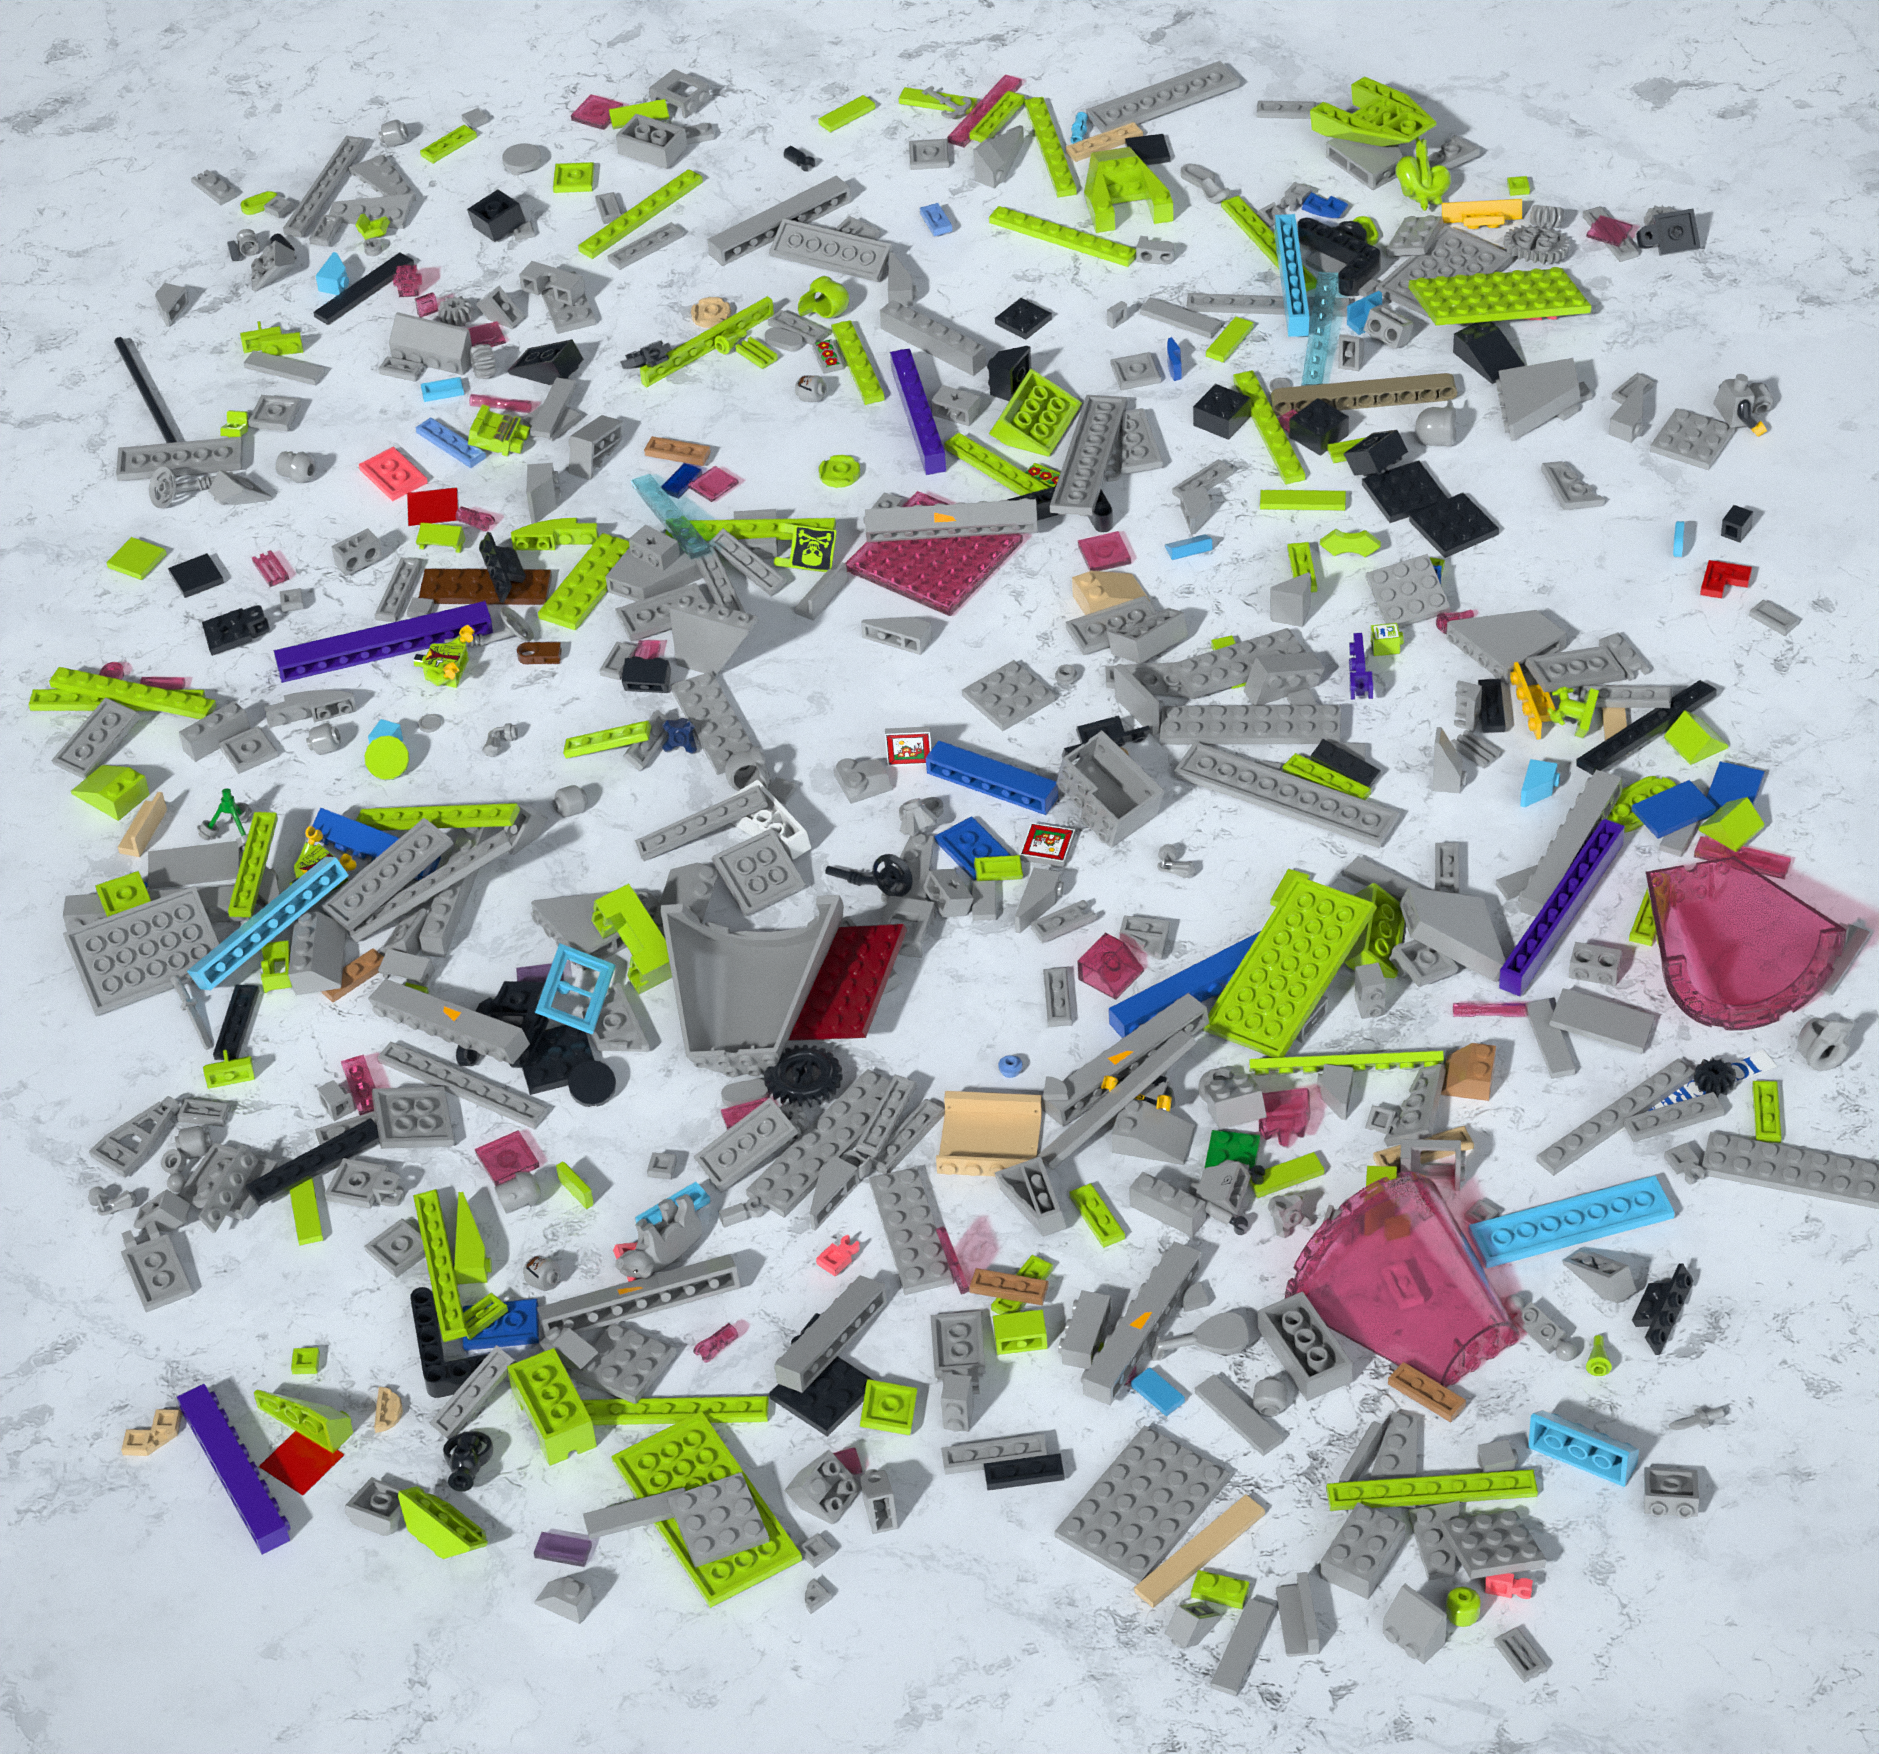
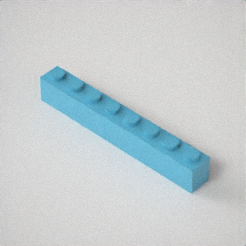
M1295 214L1275 215L1274 235L1288 337L1309 336V309Z
M324 857L187 972L200 989L212 990L349 875L336 857Z

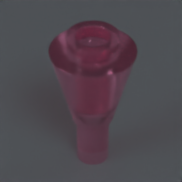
M1471 609L1461 613H1439L1436 618V626L1442 633L1447 634V623L1449 621L1473 618L1474 613Z

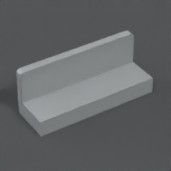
M842 562L835 570L828 569L797 604L795 614L814 621L848 582L846 563Z
M1308 1572L1297 1573V1585L1276 1588L1287 1657L1319 1654V1636Z

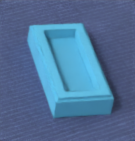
M461 377L421 384L424 402L464 395Z

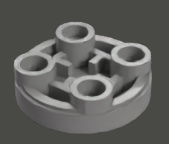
M521 143L507 148L502 155L504 166L515 176L530 170H538L541 167V152L538 147L532 144Z

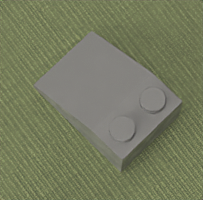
M1133 1099L1118 1112L1111 1134L1112 1153L1184 1165L1194 1132V1125L1161 1108L1156 1109L1155 1105L1147 1101Z

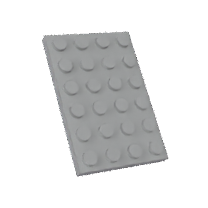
M1446 225L1438 232L1425 255L1410 256L1376 286V292L1380 291L1383 297L1430 318L1408 288L1409 280H1417V278L1429 279L1438 276H1467L1476 273L1493 274L1494 272H1501L1513 261V257L1504 250Z
M195 886L63 933L95 1016L174 988L170 979L175 975L179 976L183 984L194 981L187 971L219 945Z
M1144 1425L1055 1530V1538L1133 1583L1139 1584L1157 1569L1228 1483L1230 1472Z

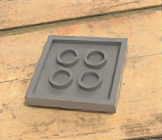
M1676 408L1650 445V452L1709 471L1733 436L1735 427L1730 428L1728 424Z
M1428 554L1366 573V579L1385 624L1397 623L1398 628L1450 612L1449 603Z
M1015 660L962 689V696L1002 731L1055 702V695Z
M772 828L714 855L711 859L745 917L803 890L806 886Z
M444 1086L373 1088L372 1099L381 1149L453 1146L454 1137Z
M214 1142L178 1196L194 1205L192 1201L197 1195L198 1188L206 1180L208 1171L215 1165L230 1163L238 1149ZM255 1155L259 1161L226 1216L241 1221L245 1219L256 1203L246 1190V1184L278 1168L276 1161Z
M615 1323L610 1324L592 1346L597 1350L598 1354L582 1369L573 1368L571 1376L574 1380L637 1404L677 1355L676 1348Z
M742 1472L668 1497V1504L695 1568L769 1542L768 1533Z
M1516 1511L1442 1521L1441 1531L1470 1579L1545 1568L1546 1558Z

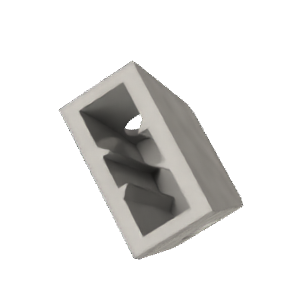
M867 1470L860 1476L864 1505L872 1534L898 1529L894 1495L886 1471ZM877 1502H881L885 1505V1508L882 1511L878 1512L876 1506Z

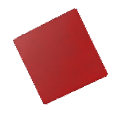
M456 487L407 493L408 526L421 525V523L432 524L458 521Z
M295 1430L259 1467L299 1494L305 1495L344 1454L339 1450L332 1453Z

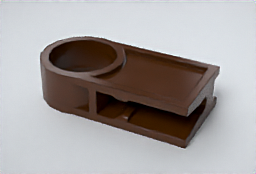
M524 642L517 647L518 661L522 664H560L561 642ZM524 652H534L531 655H522Z

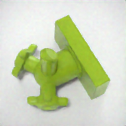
M1560 687L1552 692V696H1559L1561 701L1556 711H1553L1551 708L1547 709L1550 719L1561 726L1565 724L1562 719L1566 716L1577 719L1578 724L1574 736L1583 738L1589 730L1599 690L1590 688L1585 695L1584 702L1569 699L1568 693L1574 692L1573 688Z

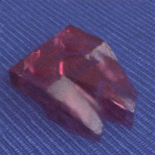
M1308 1088L1262 1093L1267 1117L1259 1119V1132L1265 1140L1277 1135L1279 1144L1284 1148H1288L1292 1134H1296L1299 1138H1304L1310 1120V1092Z

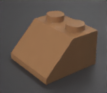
M1471 1043L1449 1054L1446 1059V1071L1441 1095L1489 1101L1495 1068L1496 1046Z

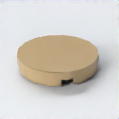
M718 297L703 298L691 308L693 322L704 328H712L731 317L729 303L727 301L726 303Z

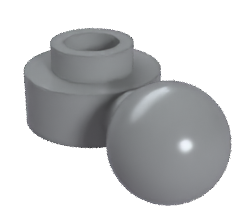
M176 1149L168 1150L161 1160L162 1169L171 1174L167 1180V1186L172 1192H180L186 1184V1178L180 1173L185 1169L187 1159L184 1153Z

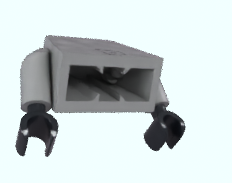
M1226 1160L1217 1166L1206 1168L1203 1171L1200 1182L1190 1184L1189 1193L1206 1202L1205 1211L1211 1217L1226 1225L1230 1223L1234 1226V1232L1237 1235H1244V1229L1238 1227V1225L1243 1224L1248 1227L1247 1219L1243 1216L1236 1218L1232 1216L1237 1215L1250 1177L1254 1184H1263L1265 1169L1261 1165L1249 1168V1165Z

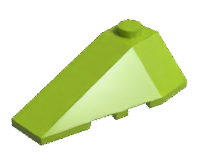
M258 1389L254 1392L256 1404L260 1410L332 1453L338 1450L354 1433L351 1418L344 1411H338L331 1406Z

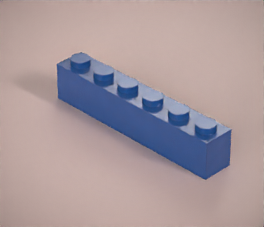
M938 741L926 756L927 774L1043 815H1047L1059 798L1056 781L973 753L972 751H967L952 744Z
M321 807L312 825L323 834V838L319 843L328 846L330 842L335 844L334 848L344 853L347 850L353 851V856L362 860L368 857L372 859L371 862L400 839ZM439 856L414 877L413 880L420 881L435 872L442 857Z

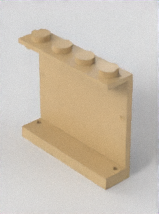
M945 1091V1116L939 1155H936L937 1174L996 1177L994 1172L1037 1158L1042 1119V1095Z

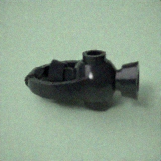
M479 1431L463 1432L453 1436L445 1443L443 1455L452 1472L448 1478V1484L452 1489L465 1492L473 1487V1480L481 1466L486 1464L493 1455V1443L488 1435ZM481 1442H483V1443H485L487 1446H486V1448H485L481 1453H479V1452L481 1451V1449H482V1443H481ZM457 1445L453 1454L451 1455V1450Z

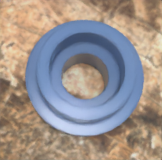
M1005 1056L998 1063L999 1071L1007 1078L1016 1077L1022 1070V1061L1017 1056Z

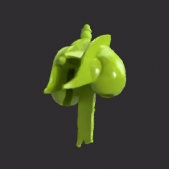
M1417 137L1415 138L1416 159L1412 156L1402 157L1396 165L1395 172L1404 196L1420 203L1421 208L1426 211L1428 201L1434 205L1442 204L1441 196L1450 187L1451 175L1445 166L1435 165L1429 167L1427 140L1421 139L1420 141Z

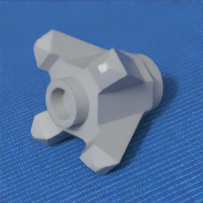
M920 798L903 803L904 814L900 827L901 833L915 836L928 830L927 826H933L937 823V817L925 807Z
M1297 1194L1286 1197L1277 1195L1269 1201L1268 1210L1273 1217L1277 1236L1285 1238L1290 1234V1227L1296 1224L1304 1227L1311 1226L1312 1219L1301 1212L1302 1196Z

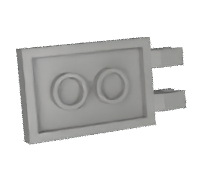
M154 1221L145 1224L150 1241L142 1244H136L131 1230L121 1233L126 1250L121 1251L122 1258L146 1313L193 1295L168 1234L160 1236Z
M981 1311L930 1315L935 1378H938V1381L943 1380L944 1385L946 1373L971 1376L973 1394H980L978 1377H983V1374H986Z

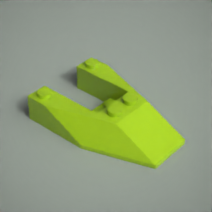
M1365 76L1351 84L1352 103L1354 106L1359 107V110L1351 114L1326 102H1322L1310 110L1311 128L1313 131L1326 137L1381 147L1409 143L1437 125L1436 121L1407 94Z
M1130 147L1091 153L1084 197L1096 233L1115 230V211L1112 204L1146 199L1154 224L1173 221V201L1168 188Z

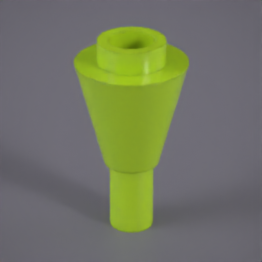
M741 329L736 333L716 336L714 340L716 350L724 355L728 354L740 339L747 336L746 330Z
M1596 1335L1593 1338V1348L1586 1363V1370L1593 1376H1605L1611 1371L1612 1365L1604 1348L1603 1336Z

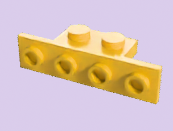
M1522 199L1442 203L1444 223L1462 222L1468 229H1477L1480 225H1487L1488 228H1497L1499 224H1504V220L1522 219Z
M1514 662L1513 672L1510 673L1511 683L1516 685L1517 699L1522 701L1524 716H1528L1529 730L1534 732L1536 740L1541 739L1542 722L1552 721L1547 709L1551 708L1553 711H1556L1549 692H1544L1539 684L1527 686L1519 663Z

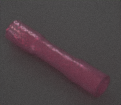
M471 394L469 399L470 406L481 407L483 404L490 408L506 409L521 413H530L532 408L531 401L509 400Z
M1453 1003V1017H1525L1526 1012L1525 1003Z

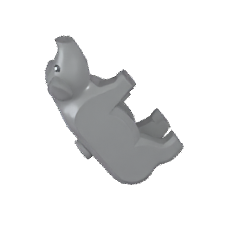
M688 1194L675 1199L678 1206L672 1199H664L658 1204L662 1212L661 1222L653 1225L651 1223L648 1224L646 1219H641L635 1224L638 1231V1243L635 1250L625 1252L615 1262V1266L620 1270L621 1274L632 1278L647 1279L652 1273L664 1270L669 1265L679 1262L682 1259V1254L700 1238L702 1232L701 1220L696 1215L694 1203Z

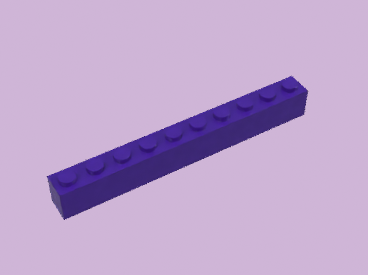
M486 601L273 651L281 683L429 649L432 644H444V639L458 637L461 628L465 625H469L477 636L479 634H482V636L493 633V628Z
M1603 818L1501 967L1499 989L1521 997L1622 848L1625 826Z

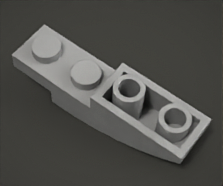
M313 690L283 695L284 702L264 707L269 728L310 717L313 718L315 723L357 711L353 693L336 690Z

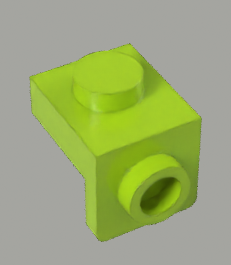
M363 213L360 214L355 226L359 233L367 240L383 236L387 232L390 221L386 216L370 221L366 214Z
M227 411V423L220 428V436H228V438L241 437L247 433V411Z

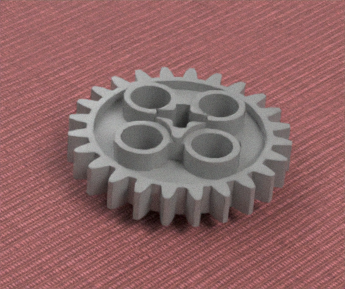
M1521 225V228L1514 227V230L1509 229V232H1506L1503 245L1504 249H1507V253H1512V257L1518 256L1519 260L1524 258L1525 262L1533 260V263L1540 261L1544 264V261L1552 263V260L1558 262L1559 259H1564V256H1567L1570 243L1569 239H1566V235H1561V232H1555V229L1548 230L1547 227L1540 228L1538 225L1536 227Z

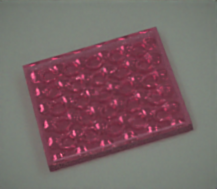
M917 491L902 507H913L915 505L933 506L939 503L950 504ZM1017 533L866 542L846 562L847 572L947 616H951L1023 542V535Z

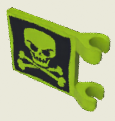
M785 523L779 524L778 530L782 533L793 534L790 559L775 557V566L827 572L828 569H832L837 530Z

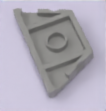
M617 983L613 986V991L605 997L594 1033L591 1034V1037L598 1051L648 1052L650 1049L646 1037L620 983ZM588 1007L584 1011H582L583 1019L585 1018Z

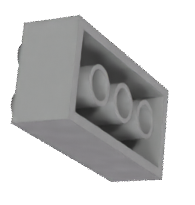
M1303 1291L1258 1310V1330L1306 1401L1352 1382L1353 1363Z

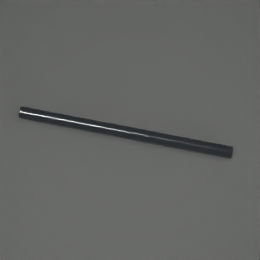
M117 337L114 343L166 443L177 442L127 344L122 337Z

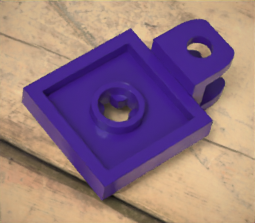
M1353 633V642H1349V654L1353 656V658H1349L1350 699L1355 700V693L1356 696H1365V691H1368V699H1373L1372 671L1365 672L1362 633Z

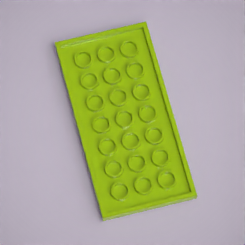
M1559 267L1543 270L1535 268L1531 271L1514 270L1513 272L1505 273L1498 271L1493 274L1476 273L1467 276L1456 275L1455 277L1417 278V280H1409L1408 285L1410 291L1436 326L1591 312L1590 303L1565 271Z
M1296 875L1209 1012V1024L1202 1028L1203 1031L1272 1058H1283L1376 911L1375 903Z
M702 1411L611 1456L612 1463L637 1500L680 1488H685V1491L742 1472L768 1533V1543L695 1568L675 1518L653 1523L710 1608L802 1561L800 1551Z

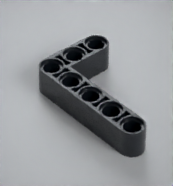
M1302 218L1298 221V238L1301 244L1347 264L1338 273V291L1341 295L1351 296L1355 294L1381 270V253L1378 248L1312 218Z
M1056 486L1007 499L1009 501H1018L1024 498L1036 499L1037 521L1060 515L1058 513H1050V503ZM1101 489L1093 515L1087 516L1095 530L1104 533L1113 528V510Z
M426 1287L416 1288L410 1294L427 1393L434 1398L454 1395L488 1354L445 1362L432 1291Z

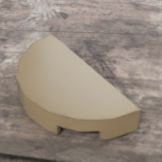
M379 1387L374 1425L375 1433L384 1432L394 1427L401 1419L403 1413L401 1398L386 1387Z

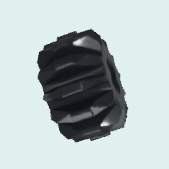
M1712 1057L1710 1061L1703 1059L1701 1064H1698L1695 1068L1694 1082L1698 1086L1699 1092L1706 1091V1094L1714 1092L1718 1098L1720 1093L1727 1095L1729 1090H1733L1736 1072L1732 1068L1731 1062L1724 1063L1723 1058L1715 1060Z

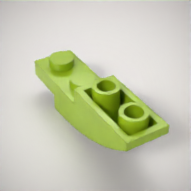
M577 517L541 521L511 532L512 545L515 550H555L556 545H593L599 537L597 523H578Z

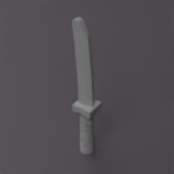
M178 975L171 977L170 981L183 1002L180 1008L182 1011L187 1010L204 1049L208 1050L211 1045V1039L195 1007L198 1001L196 998H190Z

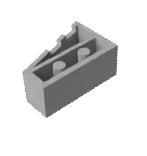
M601 415L572 434L569 439V474L591 480L594 476L592 473L596 467L600 468L603 465L601 460L605 455L610 456L622 441L623 421Z
M1041 1156L994 1172L1000 1190L1043 1237L1067 1229Z

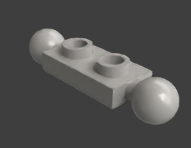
M1517 1294L1509 1295L1505 1299L1504 1307L1506 1311L1510 1314H1517L1513 1318L1514 1322L1545 1351L1550 1354L1556 1349V1355L1562 1361H1571L1575 1357V1345L1569 1341H1563L1567 1337L1566 1333L1531 1301L1525 1306L1523 1298Z

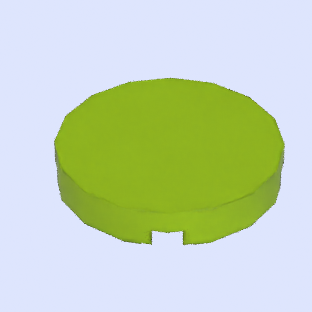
M834 455L829 460L822 461L819 466V478L822 483L829 487H847L855 483L860 477V464L858 461H854V458L851 456Z
M380 736L374 739L367 746L364 755L368 771L376 778L385 781L398 778L407 770L409 764V752L405 744L392 736Z

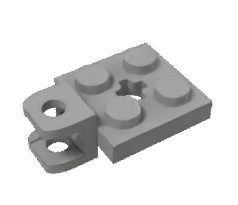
M343 1158L324 1195L326 1201L371 1209L375 1200L378 1205L391 1207L399 1205L404 1195V1189L398 1186L401 1181L400 1176L389 1172L388 1166ZM358 1181H361V1184H359V1185H357V1186H353V1185H352V1184H357ZM390 1194H397L394 1198H388Z

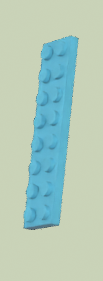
M1651 1176L1474 1223L1468 1226V1232L1487 1269L1674 1218L1675 1212L1656 1176Z

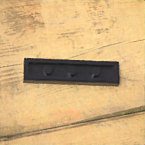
M235 985L213 1052L214 1060H224L223 1050H227L229 1060L239 1057L260 992L258 986Z

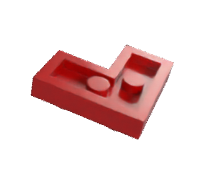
M1709 560L1700 595L1722 599L1726 584L1748 588L1752 567Z

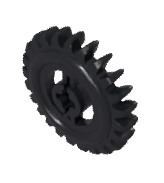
M795 1045L794 1049L785 1048V1053H782L776 1066L766 1068L764 1084L767 1087L768 1093H773L774 1100L780 1097L781 1104L789 1099V1105L798 1101L799 1107L802 1108L803 1102L807 1101L809 1107L812 1108L813 1099L821 1105V1096L829 1101L830 1094L836 1095V1088L839 1089L841 1087L840 1081L843 1079L842 1066L839 1065L837 1058H833V1053H826L824 1048L817 1050L815 1045L811 1048H808V1045H803L802 1048ZM813 1065L820 1070V1076L816 1081L814 1080ZM791 1067H793V1083L786 1078V1073Z

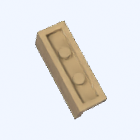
M157 792L152 801H144L118 846L120 854L141 856L167 811L163 792Z

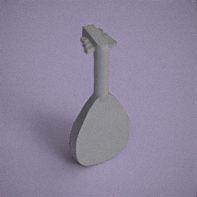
M1226 1312L1217 1314L1199 1325L1192 1335L1160 1341L1158 1336L1151 1352V1357L1153 1361H1159L1164 1357V1350L1195 1345L1217 1354H1236L1246 1348L1248 1328L1242 1316L1237 1313Z

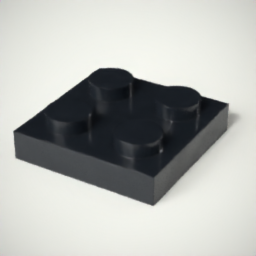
M1020 298L995 317V325L1027 340L1052 320V313Z

